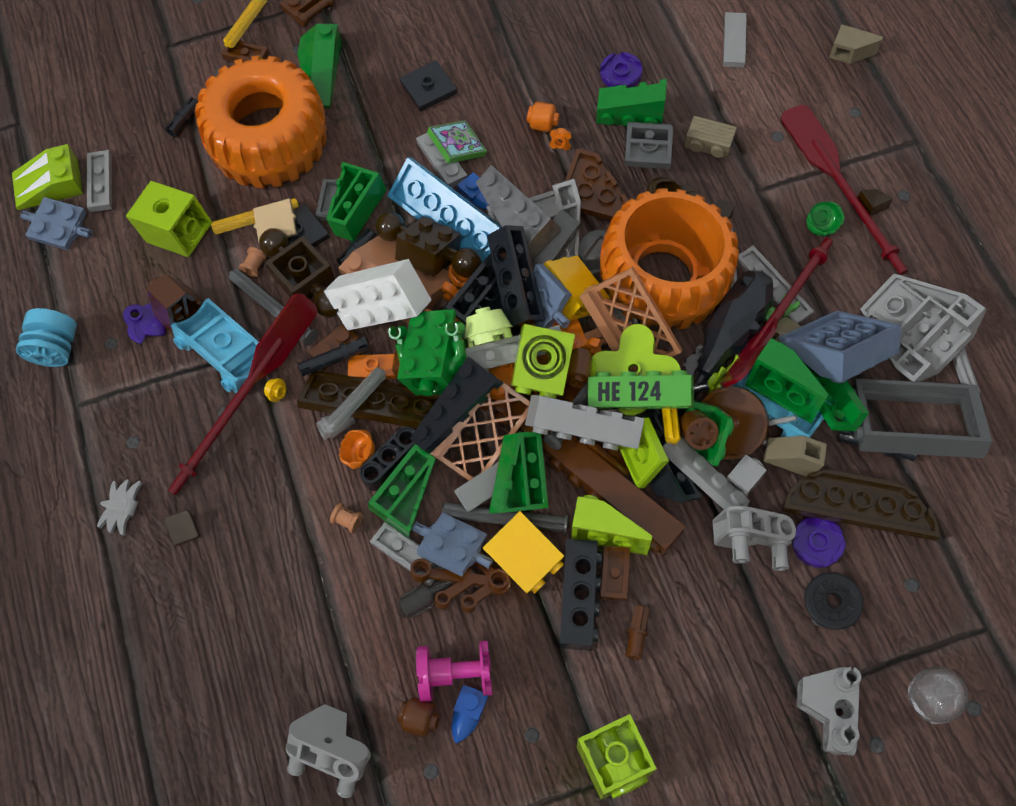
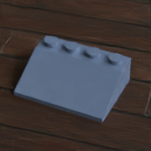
M837 310L780 336L779 342L794 350L799 358L820 376L829 378L835 383H843L849 378L859 375L861 372L898 354L901 325Z

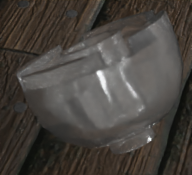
M930 667L920 671L911 680L908 688L911 706H914L915 710L919 713L918 715L923 720L933 724H946L957 719L965 711L969 700L968 690L962 678L954 671L945 667Z

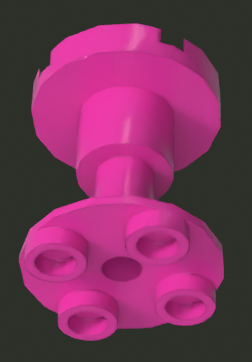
M479 641L480 660L452 663L451 657L431 659L429 646H418L416 650V671L419 677L418 692L420 701L433 700V686L453 685V679L481 677L483 695H492L488 641Z

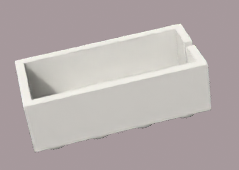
M409 259L338 276L324 290L333 308H338L337 314L347 330L416 317L431 301Z

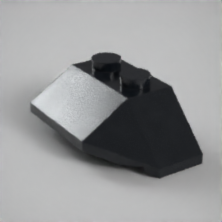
M491 253L445 307V310L454 309L456 311L455 317L464 324H466L467 317L476 314L475 310L490 307V310L501 309L504 313Z
M655 411L636 414V417L650 419L663 446L666 442L663 420L659 419V415ZM670 460L649 483L654 494L679 503L699 500L702 497L701 488Z

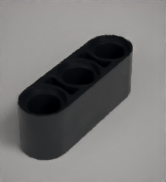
M400 428L362 465L359 473L366 489L377 491L414 444H416L414 441L408 445L402 444L405 439H410L415 432L413 428ZM388 456L396 457L392 462L384 461ZM371 473L378 474L374 480L367 479Z

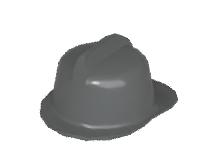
M605 230L591 231L579 241V258L592 274L600 272V251L603 238L607 232Z

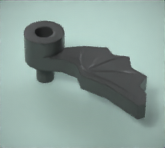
M698 345L695 348L696 353L686 358L687 362L683 364L684 367L686 366L687 374L692 375L693 378L698 368V360L702 356L703 345Z

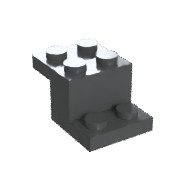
M628 122L624 166L670 169L673 126L669 124Z

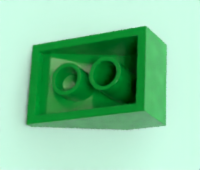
M772 338L757 358L745 384L746 387L810 424L829 395L795 351Z

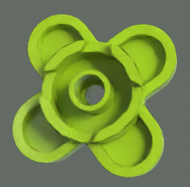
M634 324L623 331L618 351H600L592 356L590 376L595 377L596 372H610L611 376H621V372L630 371L633 366H638L636 376H646L647 371H661V375H672V371L681 370L673 357L654 354L655 338L653 333L644 325ZM646 409L618 410L625 416L634 417L636 414L643 413Z

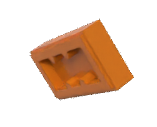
M394 354L355 355L350 357L351 360L348 361V376L365 379L375 368L379 367L381 370H385V379H397V376L392 371Z

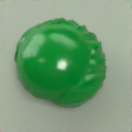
M835 202L817 203L810 209L807 215V227L815 235L829 236L840 229L844 221V213Z

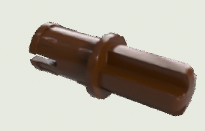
M635 605L631 627L627 629V633H629L625 653L627 658L642 660L645 637H648L646 628L650 611L646 606Z

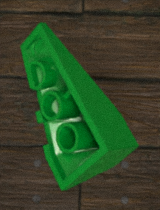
M316 24L300 38L297 54L300 68L306 72L313 82L324 108L330 109L342 40L338 24Z

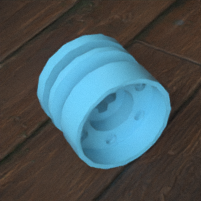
M40 308L28 310L25 313L22 324L23 333L19 335L16 353L21 358L37 365L48 367L64 366L69 360V353L71 352L70 343L74 341L77 323L71 317L58 311Z

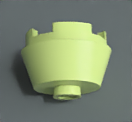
M490 307L475 310V315L466 318L464 339H467L469 348L513 337L510 329L512 325L501 309L490 310Z

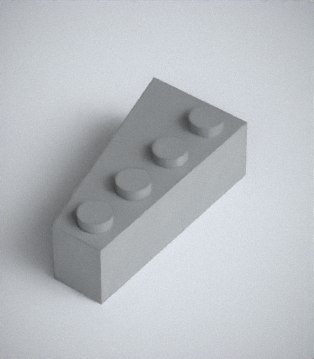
M531 395L525 425L533 427L532 432L548 435L549 430L557 432V438L571 440L572 436L580 437V443L595 445V441L603 443V448L617 451L618 446L638 449L644 418L622 416V413L605 410L599 411L597 408L590 406L574 405L572 402Z

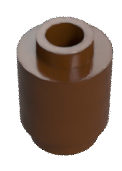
M584 348L572 350L566 381L571 386L582 387L588 384L593 361L590 351Z

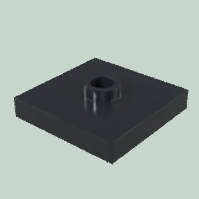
M437 60L399 78L401 85L420 112L457 94V88Z
M305 203L293 210L294 215H296L297 235L288 237L289 245L301 236L313 247L330 238L328 232Z

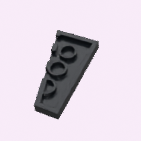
M468 356L410 439L423 451L430 454L453 432L452 428L458 422H464L470 416L469 411L477 404L482 405L488 399L487 394L494 388L498 389L504 383Z

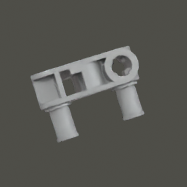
M731 506L725 508L713 519L714 545L732 548L733 563L750 562L748 546L760 544L771 548L772 570L784 571L789 569L787 547L792 543L791 540L796 535L795 524L789 516L747 506Z
M840 667L803 677L798 682L796 707L823 723V750L834 755L854 756L856 753L857 741L860 736L858 731L859 682L861 681V673L856 668ZM836 709L841 710V716L836 714Z
M324 704L290 724L286 744V753L290 756L287 771L293 776H300L305 771L306 764L339 779L337 786L338 795L343 798H349L355 792L356 781L360 780L363 776L365 766L371 757L370 751L363 743L346 736L347 713Z

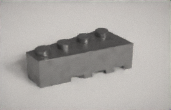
M492 165L477 180V186L502 227L505 225L524 227L532 262L561 228Z

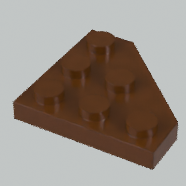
M577 148L565 181L575 179L581 199V213L611 221L615 213L621 210L622 205L628 199L618 188V183L610 171H607L603 165L599 154Z

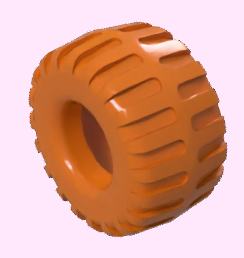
M261 55L251 56L252 60L243 61L242 58L234 61V65L228 68L224 65L218 69L216 77L210 76L205 82L206 88H202L198 94L195 115L202 144L217 168L229 179H235L238 184L248 186L251 183L255 188L264 189L265 185H272L273 188L280 187L283 182L288 180L292 183L299 179V174L302 172L308 173L313 168V161H319L323 153L322 148L326 145L327 127L322 100L306 72L301 68H297L291 61L284 60L281 62L280 58L276 56H268V59H262ZM273 107L281 108L279 114L267 123L256 126H246L238 123L242 118L257 110Z
M660 188L654 194L646 191L639 194L636 200L631 198L624 203L621 210H618L613 216L601 245L600 276L603 282L634 266L644 283L646 291L651 295L669 328L676 326L678 330L685 329L692 322L698 324L704 321L709 314L715 311L716 306L730 290L739 258L737 235L735 232H731L732 223L728 217L720 215L721 209L714 203L712 205L706 203L705 198L701 195H688L686 190L677 189L676 192H668L667 188ZM656 252L669 253L678 257L686 264L690 272V281L671 282L659 279L638 266V262L648 254ZM629 275L622 279L620 286L634 290L635 283ZM603 288L607 294H610L609 300L613 301L615 290ZM619 292L616 302L629 306L632 296ZM635 297L633 308L646 311L648 305L645 300ZM623 310V314H622V315H623L624 317L627 316V311H624V310ZM631 313L629 320L631 321L632 318L638 319L642 325L644 317ZM647 319L646 327L649 328L650 325H656L660 328L657 321Z

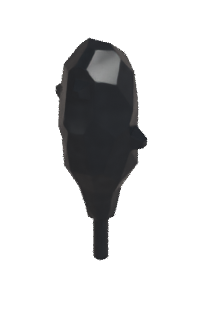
M759 270L743 272L716 306L714 314L705 328L704 348L697 369L699 375L694 383L710 379L732 357L740 353L755 334L761 331V324L765 320L773 301V280L765 272Z

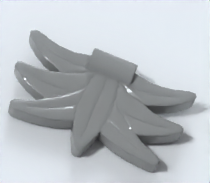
M128 479L119 488L116 481L112 482L109 495L110 500L100 503L106 510L99 519L98 528H103L107 523L108 532L113 534L117 525L119 533L125 536L127 521L130 517L134 516L138 504L135 499L137 492L143 484L141 481H137L130 488L131 481Z

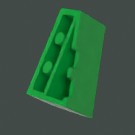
M342 162L340 178H337L336 194L332 196L326 220L335 236L352 241L356 239L387 189L378 172Z
M414 444L368 502V508L371 512L408 538L412 532V526L419 512L436 459L423 451L417 444Z

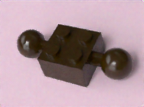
M386 212L377 219L376 231L379 237L389 242L396 241L395 259L398 261L409 259L413 268L432 277L436 276L451 262L458 275L471 277L482 263L481 255L477 250L470 247L460 249V232L435 222L430 218L422 216L408 228L405 227L402 217L394 212Z
M278 228L265 230L260 236L259 245L267 256L272 257L265 262L272 278L290 298L296 293L303 294L308 299L314 296L313 303L316 305L319 315L327 318L337 316L338 308H333L324 293L325 287L335 280L328 262L303 236L289 245L288 237L282 230Z

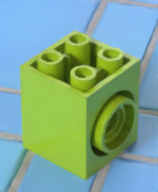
M153 181L149 182L126 215L146 243L188 258L212 222L193 194Z
M524 324L520 332L510 386L515 387V392L529 395L531 391L540 392L539 396L556 399V396H562L575 334ZM538 352H544L547 355L548 362L546 365H541L537 362L536 355Z
M631 714L578 738L577 749L601 800L610 795L613 799L620 797L646 784L649 781L648 777L657 769Z

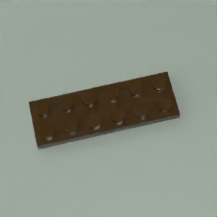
M323 371L313 372L310 374L297 399V408L332 414L365 379ZM381 382L350 417L418 428L441 394L432 396L415 395L405 385Z

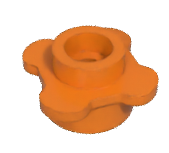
M558 128L550 132L551 141L549 146L552 149L563 148L564 150H569L571 148L569 139H571L572 135L569 131Z

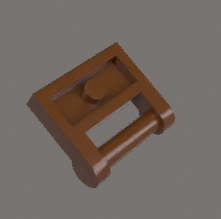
M284 0L280 3V6L285 13L304 27L309 23L308 20L327 6H332L335 1Z

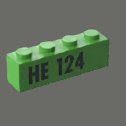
M683 370L672 371V375H661V371H647L646 376H636V372L630 371L621 372V376H611L610 372H596L595 377L588 378V406L597 409L694 408V378L692 375H687V371Z

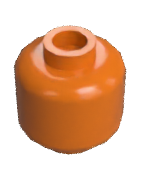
M537 101L528 109L527 123H530V127L533 130L551 132L553 126H558L560 113H556L555 105Z

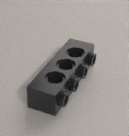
M505 225L488 234L487 240L504 314L511 323L512 328H522L524 324L533 325L545 320L524 227Z
M566 539L560 649L592 651V644L598 643V627H593L594 617H599L600 601H595V591H600L601 575H596V565H601L602 550L597 549L598 541ZM584 564L589 567L590 571L586 574H581L577 572L576 567ZM577 590H585L589 596L584 600H579L575 597L574 593ZM582 615L587 619V623L584 626H577L573 623V618Z

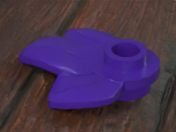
M151 303L144 306L130 305L124 310L123 319L128 325L127 333L134 342L141 344L146 335L164 336L166 334L165 326L154 316ZM137 312L140 315L134 318L131 314Z

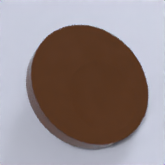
M727 387L711 392L702 400L703 403L718 406L732 417L733 431L727 437L725 444L726 453L723 459H740L745 455H751L762 446L769 430V416L765 405L756 394L741 387Z

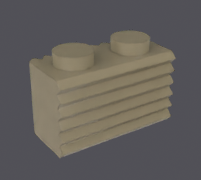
M694 115L687 133L685 148H689L693 152L702 151L703 153L711 154L715 158L723 157L727 159L737 127Z

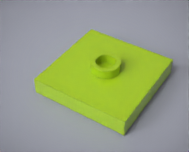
M644 418L638 449L618 446L634 483L639 489L645 488L669 462L649 418Z

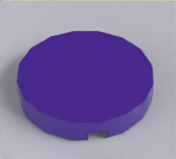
M621 52V54L617 55L615 53L610 54L601 63L600 77L608 87L626 85L627 88L634 87L642 78L641 62L636 56L627 52Z
M813 517L806 518L798 524L796 535L792 539V547L797 557L805 564L815 568H826L835 564L843 555L846 544L840 526L834 521Z

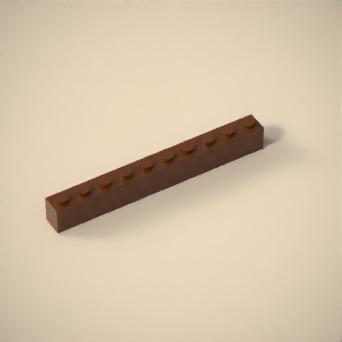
M509 394V395H508V398H509V399H510V398H516V397L513 396L512 394ZM520 400L509 402L511 416L523 414L528 407ZM507 403L492 405L494 419L509 417ZM489 405L479 407L485 412L487 410L490 412ZM512 419L513 426L518 419ZM525 419L516 433L532 432L533 427L526 426ZM509 420L497 422L503 427L506 425L511 429ZM541 434L543 457L549 461L550 467L558 473L561 471L568 477L569 483L575 488L580 487L587 493L586 495L595 496L599 500L606 502L651 534L650 551L664 556L683 535L685 526L584 443H580V440L575 436H572L571 440L564 439L561 442L562 447L559 450H555L544 442L543 437L545 435Z

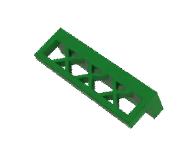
M805 364L829 394L826 401L830 402L831 405L824 401L819 411L831 430L857 431V428L861 426L869 412L846 380L843 383L832 382L831 379L820 376Z

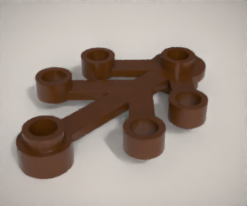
M416 559L410 566V575L417 582H425L428 579L456 582V584L445 591L436 593L435 605L439 609L448 608L453 598L471 586H483L472 595H464L461 599V609L466 613H471L475 611L477 603L489 595H503L507 593L512 583L510 576L504 570H494L492 566L487 569L476 562L472 566L479 567L484 575L475 574L469 567L463 577L449 570L431 568V564L426 559ZM418 571H423V572H425V574H423V575H419V574H416V573H417ZM501 582L503 585H495L494 583ZM444 597L447 599V601L440 602L438 601V599ZM466 601H471L473 605L467 606L464 603Z

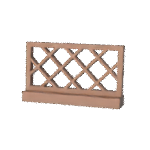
M634 266L597 285L593 284L587 287L580 295V299L612 351L619 350L623 331L627 327L634 325L628 323L631 313L644 317L642 324L646 326L648 318L657 321L660 325L658 332L651 330L654 337H656L654 354L673 357L682 352L681 346L651 295L646 291L644 283ZM630 275L635 283L634 290L621 287L622 279ZM605 287L615 290L613 301L603 298L599 290ZM619 292L632 296L629 306L616 302ZM635 297L645 300L648 305L646 311L633 308ZM614 308L627 311L625 321L615 318L613 314ZM662 339L670 342L673 349L667 352L657 349L659 340ZM633 366L630 372H637L638 366Z
M505 383L501 387L505 391L506 399L491 402L489 392L487 394L488 402L482 405L477 404L469 411L470 416L464 422H458L452 428L453 432L430 453V455L442 461L468 481L474 477L467 473L466 463L480 461L482 469L480 473L493 465L501 453L502 443L498 446V440L503 439L504 435L497 436L495 422L509 420L511 427L510 432L507 434L509 435L516 433L527 418L530 401ZM508 392H509L510 394H512L513 396H515L516 398H510V399H509V398H508ZM520 400L528 406L523 414L511 416L509 402ZM507 403L509 417L494 419L492 405ZM489 405L491 420L476 422L475 411L477 408ZM472 415H473V421H474V422H473V423H467V422L469 421V419H470V418L472 417ZM512 419H518L513 426ZM492 423L494 437L479 439L477 425ZM474 426L477 440L462 442L460 433L462 429ZM458 436L459 443L452 444ZM495 440L496 451L494 454L482 457L480 443ZM477 443L479 457L465 459L463 445ZM460 446L462 460L450 461L444 456L449 448ZM489 459L487 464L484 466L483 460ZM463 463V469L457 466L456 464Z

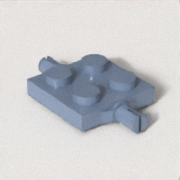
M44 197L36 213L23 210L20 215L21 219L31 221L25 234L28 239L69 251L72 242L79 235L91 238V235H93L92 229L82 227V222L87 213L84 208Z
M536 264L533 270L545 320L534 325L549 328L556 321L564 329L569 326L570 320L563 315L562 310L572 294L544 264Z
M442 513L431 527H427L418 521L412 526V531L424 536L423 541L417 548V555L461 577L475 562L487 569L493 563V558L480 553L488 534L450 515Z

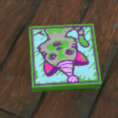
M466 121L428 128L427 134L448 164L484 157L487 152Z

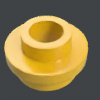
M279 378L270 379L264 387V395L272 402H278L286 394V384L284 380Z

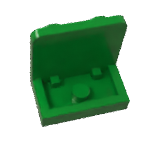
M694 400V408H687L686 412L699 410L706 414L716 423L718 438L707 449H693L698 454H701L712 466H718L726 453L725 444L727 437L733 431L732 417L716 405Z

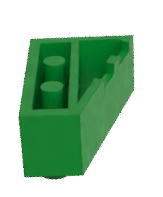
M662 79L660 83L647 85V82H641L639 86L627 88L626 85L599 88L596 123L627 126L628 122L662 124L667 79Z
M520 432L504 435L489 514L548 508L541 434Z

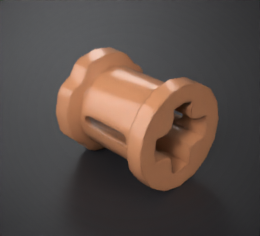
M250 247L247 250L248 255L244 263L239 266V270L245 275L255 278L258 277V270L262 262L266 261L267 255L260 249Z
M338 503L331 514L330 523L334 525L337 523L346 527L350 533L354 534L362 522L363 514L361 512L355 513L345 508L344 504Z

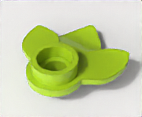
M734 362L727 369L722 366L718 373H714L707 381L709 386L708 394L721 388L720 382Z

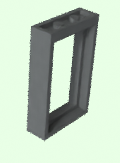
M855 379L852 389L867 411L866 400L960 405L968 436L872 431L868 414L861 426L857 428V431H854V440L858 441L860 451L985 458L992 444V438L977 385Z

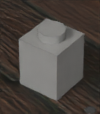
M745 455L727 476V480L747 498L762 480L766 469L758 459Z

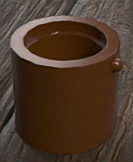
M690 410L681 416L679 420L680 436L693 448L704 450L711 447L717 441L718 427L702 411Z

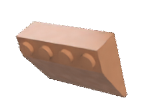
M377 236L354 250L338 267L340 274L345 275L398 262L395 259L396 241H385ZM415 269L431 298V301L423 311L426 308L431 310L445 294L444 291H441V286L444 282L452 283L448 277V271L443 269L436 276L432 277ZM410 318L402 319L403 322L409 325Z

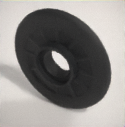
M824 573L812 579L806 588L804 601L807 612L819 625L832 630H841L852 626L860 618L863 611V597L858 586L850 578L839 573ZM830 594L837 595L841 601L840 607H831L827 602V596Z

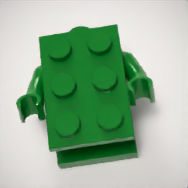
M454 309L423 311L418 316L410 318L408 329L405 326H398L399 334L395 326L390 327L388 330L390 338L397 339L395 346L400 364L397 379L415 395L432 396L442 394L467 359L466 349L468 348V341L464 339L466 324L461 322H455L454 324L456 316Z

